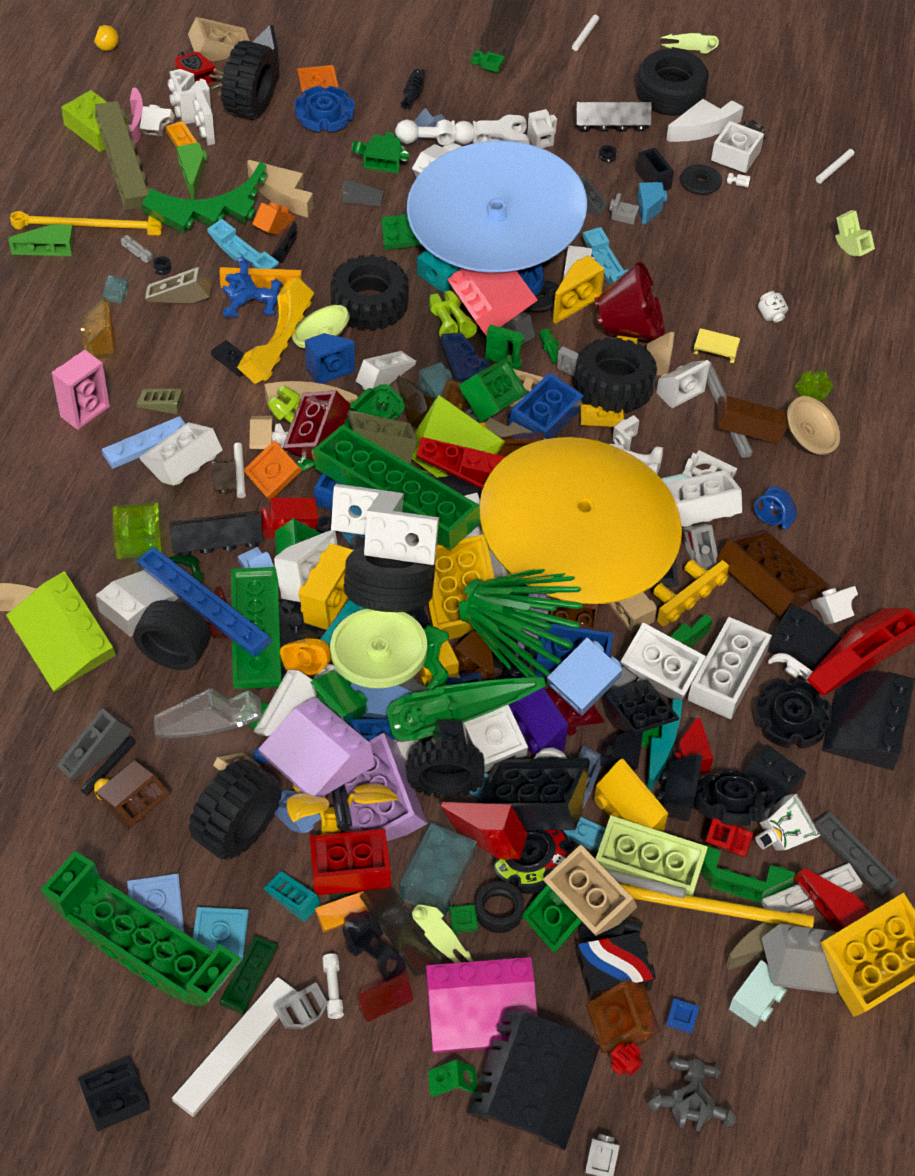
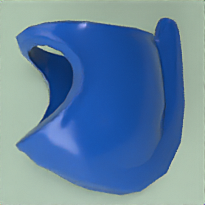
M772 486L767 489L764 496L757 499L755 513L760 520L768 525L783 524L782 529L786 530L797 518V507L786 490L778 486ZM763 499L762 510H760L758 503ZM770 510L777 511L778 515L774 516Z

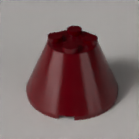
M642 261L635 263L602 294L595 297L596 306L600 309V314L597 315L601 327L604 326L607 336L618 335L653 341L665 335L658 296H653L651 286L654 284L648 269Z

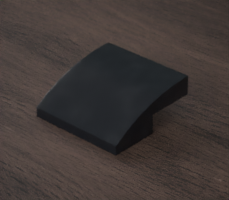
M130 1057L78 1078L97 1132L150 1110Z

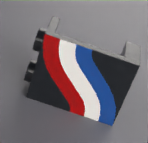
M639 932L578 944L576 957L590 1003L600 1001L602 992L643 983L645 991L651 990L652 982L656 978L655 970L652 964H648L646 957L648 956L647 945L645 941H641Z

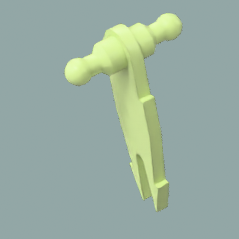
M701 33L673 36L670 34L661 37L679 40V43L661 44L665 47L700 50V53H709L719 44V39L716 36L701 35Z
M421 904L413 909L412 916L414 920L426 932L424 935L438 950L454 963H461L454 954V949H457L468 961L474 962L469 950H465L454 931L442 919L444 914L438 908Z

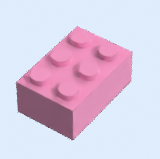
M83 350L52 372L60 417L77 430L110 407L103 363L88 351Z

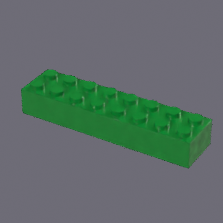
M344 425L340 426L312 450L315 469L341 485L404 493L403 513L439 517L437 543L450 551L480 524L479 504Z

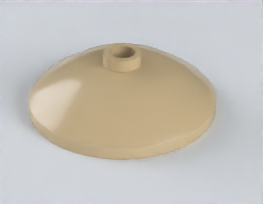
M808 396L798 397L790 403L787 411L788 425L797 442L815 454L827 455L833 452L839 445L840 431L829 409L820 401Z

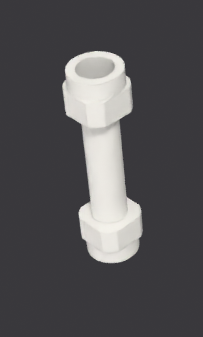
M326 954L323 956V970L327 973L329 995L327 1013L329 1018L337 1019L344 1015L343 1001L339 998L337 977L339 959L337 954Z

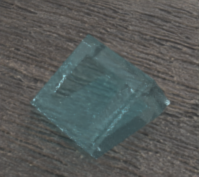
M109 275L102 299L122 304L129 290L127 279Z

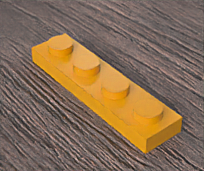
M220 267L221 288L229 286V282L225 280L226 275L240 273V268ZM248 268V274H251L252 281L257 288L266 287L271 289L272 283L270 280L276 278L283 283V286L286 282L297 276L302 280L301 270Z

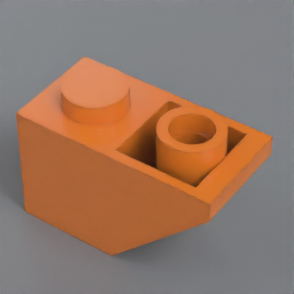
M273 202L269 204L261 203L252 225L268 233L278 235L294 220L295 215L289 213L290 209Z

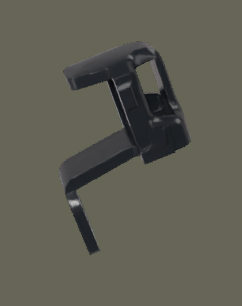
M367 910L359 913L351 912L344 918L345 926L342 932L346 940L348 952L355 957L361 952H366L378 961V971L387 983H391L405 971L406 966L401 955L378 939L384 933L375 921L372 913ZM389 958L397 962V967L392 973L386 972V961Z

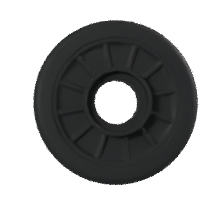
M691 165L685 168L680 176L682 185L687 190L696 194L713 193L722 185L720 173L707 165ZM697 178H704L705 181L698 180Z
M544 281L543 288L535 296L538 301L526 308V310L541 312L553 308L555 293L559 285L552 281Z

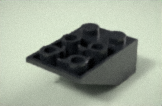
M648 679L604 693L605 715L616 729L631 734H638L679 720L678 715Z

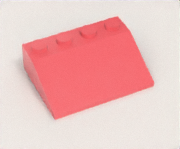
M462 268L447 279L486 336L490 324L501 327L538 301L517 271L479 272Z

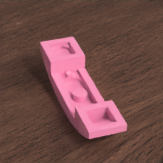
M132 88L130 105L131 113L134 117L132 125H129L130 139H133L136 144L142 135L140 123L143 102L138 89Z

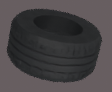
M663 49L653 52L640 64L636 89L637 95L642 102H652L651 110L671 116L682 115L700 100H705L709 78L708 69L700 58L684 50Z
M365 546L352 551L346 559L344 592L358 606L381 612H409L424 607L432 599L435 565L364 555Z

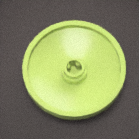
M363 609L346 617L334 630L330 642L331 658L337 671L354 684L368 688L393 687L408 681L422 668L427 657V638L419 622L405 612H381Z

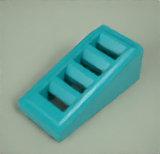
M282 871L264 887L266 893L303 922L315 912L316 907L321 905L316 893ZM284 883H286V885L278 892L277 890H278Z

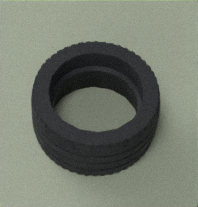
M169 600L152 602L142 614L133 633L135 644L144 655L155 663L174 670H187L194 667L201 658L210 638V629L200 615L182 604Z

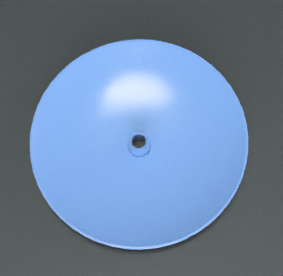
M514 141L479 142L447 152L431 162L419 174L411 187L407 200L408 221L418 241L441 260L457 267L479 272L516 271L551 259L563 251L575 239L584 224L587 212V197L583 183L576 172L564 160L537 146Z

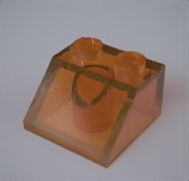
M624 980L586 1004L601 1051L604 1054L612 1052L622 1042L626 1045H631L634 1042L638 1046L661 1033L644 984Z

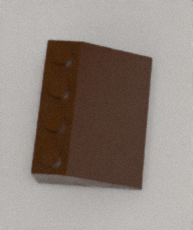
M766 530L728 539L716 559L718 562L722 560L729 565L728 572L735 576L742 586L752 591L758 600L768 605L774 614L780 617L785 615L791 604L801 608L829 587L826 581Z

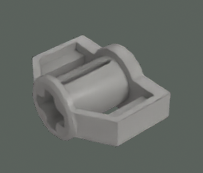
M317 982L278 1003L274 1006V1009L284 1028L304 1029L321 1018L328 1002ZM309 992H311L320 1009L318 1014H316L306 996ZM290 1004L300 1024L293 1023L285 1006Z

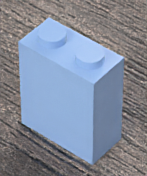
M588 638L547 677V684L581 716L622 676V665L613 656L609 658L603 652L604 648L597 641L594 640L592 642Z

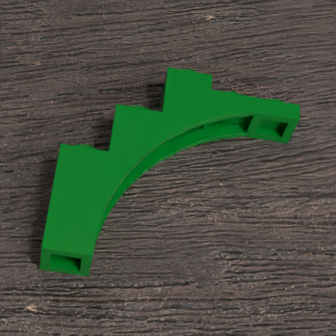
M260 162L251 178L226 194L213 198L181 199L163 194L151 188L142 202V212L185 234L187 229L190 230L195 219L211 227L219 220H224L225 216L228 215L245 225L248 219L252 220L256 213L254 200L259 192L258 187L260 183L264 184L268 177L266 173L267 165Z

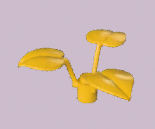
M367 783L354 788V793H351L348 797V803L350 807L353 800L361 804L398 801V796L382 784ZM293 784L294 790L301 794L293 795L287 800V812L292 822L294 823L300 818L320 813L321 835L341 833V830L337 827L334 807H329L326 795L314 797L312 794L303 793Z

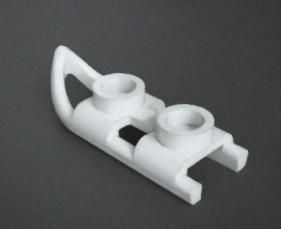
M785 653L775 654L768 661L769 664L774 662L787 663L785 671L794 678H797L798 675L806 680L805 682H808L807 678L813 672Z

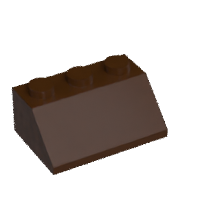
M719 396V429L779 444L788 427L786 411L739 398Z

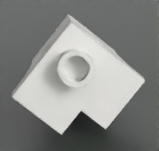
M157 105L143 106L140 130L144 135L162 137L164 127L169 123H174L175 115L171 109H163Z
M546 109L529 113L527 136L534 146L545 148L554 145V134H556L557 125L555 115H549Z
M855 586L836 591V588H832L822 592L823 596L811 600L813 608L819 611L824 624L827 625L854 616L851 603L858 593Z

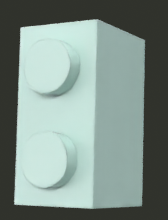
M761 960L733 997L729 1010L756 1028L761 1020L767 1021L773 1012L772 1004L775 1001L779 1003L785 996L787 989L773 986L769 966Z

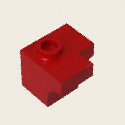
M713 819L705 842L716 849L747 858L754 834L744 830V826L722 824V821L719 819Z

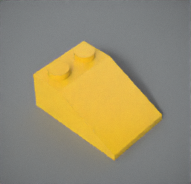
M587 255L573 263L555 293L553 323L556 324L595 302V297L602 293L605 268L591 256Z

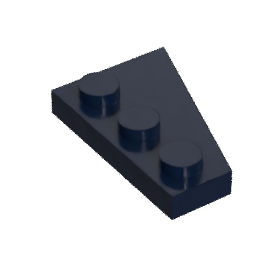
M462 333L441 335V343L458 384H462L477 373L488 368V362L475 353L474 346Z

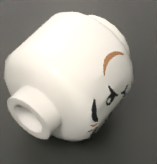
M771 291L760 298L758 308L766 321L777 323L785 318L788 306L780 293Z

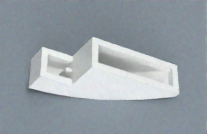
M702 99L668 125L666 140L669 142L692 141L717 135L723 131L729 121L737 124L741 122L744 107L731 100L720 109Z
M328 664L321 672L315 675L314 679L332 670H335L339 675L340 673L334 665ZM288 669L256 726L254 733L270 736L295 707L316 697L310 683L312 679L298 670Z

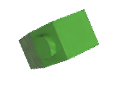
M199 142L176 146L178 163L191 199H194L205 171L204 162L207 161L206 151L201 149Z
M51 224L9 237L12 255L72 256L75 241L73 226Z

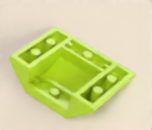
M438 395L414 433L417 444L412 460L437 478L452 476L416 458L421 436L492 454H497L505 441Z

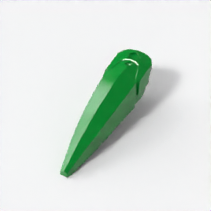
M381 384L375 388H368L355 401L350 403L351 406L349 408L350 411L395 420L404 412L405 405L403 398L391 386ZM347 416L344 426L352 430L349 418ZM301 457L297 462V465L302 469L300 473L315 467L313 460Z
M544 677L488 680L440 686L429 691L405 694L400 699L393 701L387 708L386 717L391 736L399 742L414 741L431 736L438 721H462L465 723L545 687Z

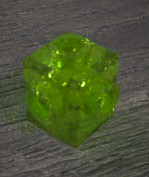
M825 370L807 371L801 375V379L795 385L801 396L812 397L818 401L824 399L834 387Z

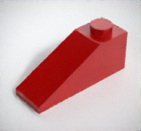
M806 868L794 877L835 932H839L869 914V908L866 903L859 900L856 895Z

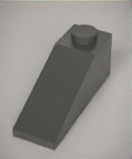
M101 708L56 766L71 780H74L117 750L132 729L118 716Z

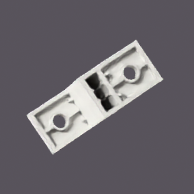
M341 484L334 486L331 530L365 535L364 555L429 565L435 564L439 517L403 513L404 493ZM352 505L359 506L362 514L354 515L350 507ZM407 534H416L419 537V542L411 543L407 539Z

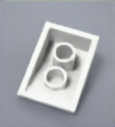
M334 530L287 547L274 558L281 599L300 602L298 597L299 589L307 582L309 573L318 564L321 553L326 551L330 543L338 545Z
M144 570L115 580L96 594L99 612L130 637L133 635L142 614L152 602L157 600L174 602L178 599L176 595Z
M642 623L620 663L642 680L648 679L653 687L663 695L671 699L683 700L706 656Z

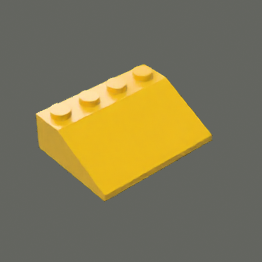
M484 534L463 539L451 551L440 544L437 545L434 564L433 596L428 603L433 627L441 626L444 631L449 633V639L461 637L474 631V628L469 623L463 622L459 615L460 600L466 602L468 594L463 593L466 586L475 578L483 580L495 578Z
M904 893L820 942L839 994L853 1017L870 1010L915 982V910Z

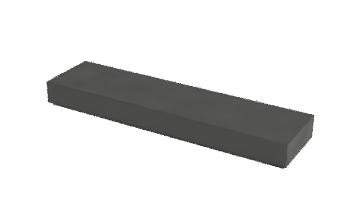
M828 812L813 823L820 834L819 837L845 864L850 863L858 877L880 899L899 886L900 881L831 812Z

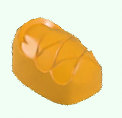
M320 639L297 640L284 645L280 649L285 669L287 671L288 669L298 670L305 675H314L321 672L332 659L329 644Z

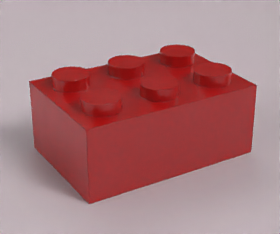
M385 829L309 836L314 893L317 896L391 888V868Z

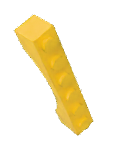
M298 276L286 282L277 296L279 317L277 328L270 341L266 345L257 346L246 352L237 366L254 384L262 380L266 381L271 377L273 373L271 370L280 361L281 352L289 344L287 341L296 332V325L303 319L304 311L312 303L310 300L314 292Z

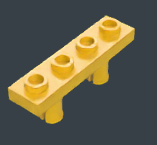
M692 559L686 564L684 570L694 577L696 581L679 594L675 595L663 583L658 584L653 591V595L658 597L664 605L659 608L657 622L663 627L670 622H675L681 613L686 609H692L696 602L701 598H706L712 589L716 586H722L728 578L729 565L722 560L710 570H706Z

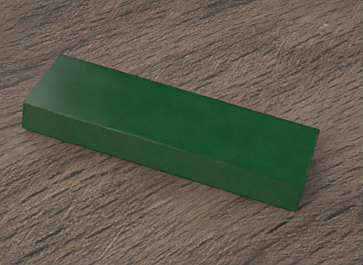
M254 935L220 1000V1006L245 1015L279 949L278 944Z

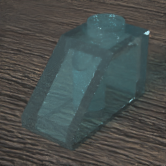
M441 362L419 370L418 385L432 397L437 398L440 395L447 400L452 381L450 370L446 369Z

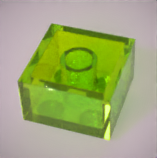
M158 503L113 507V535L117 559L141 557L151 547H155L162 553L161 520Z

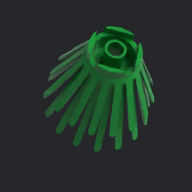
M532 569L488 580L475 578L464 589L463 593L468 594L467 601L460 600L459 615L461 620L469 623L501 663H504L510 670L511 665L498 649L527 678H529V675L531 677H538L503 643L548 677L551 673L504 633L555 664L560 665L563 661L543 649L544 643L522 630L524 629L571 649L573 644L570 641L542 630H551L552 628L551 624L544 621L578 629L580 624L572 620L530 610V608L555 611L557 609L556 606L581 609L583 605L579 602L513 594L579 592L581 588L578 586H516L572 581L575 577H562L566 573L523 578L543 573L546 570Z

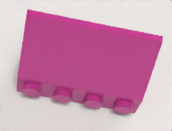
M531 957L426 965L425 980L433 1053L492 1048L493 1040L508 1041L509 1036L501 1035L496 1031L499 1024L503 1025L500 1019L504 1010L524 1011L537 1016Z

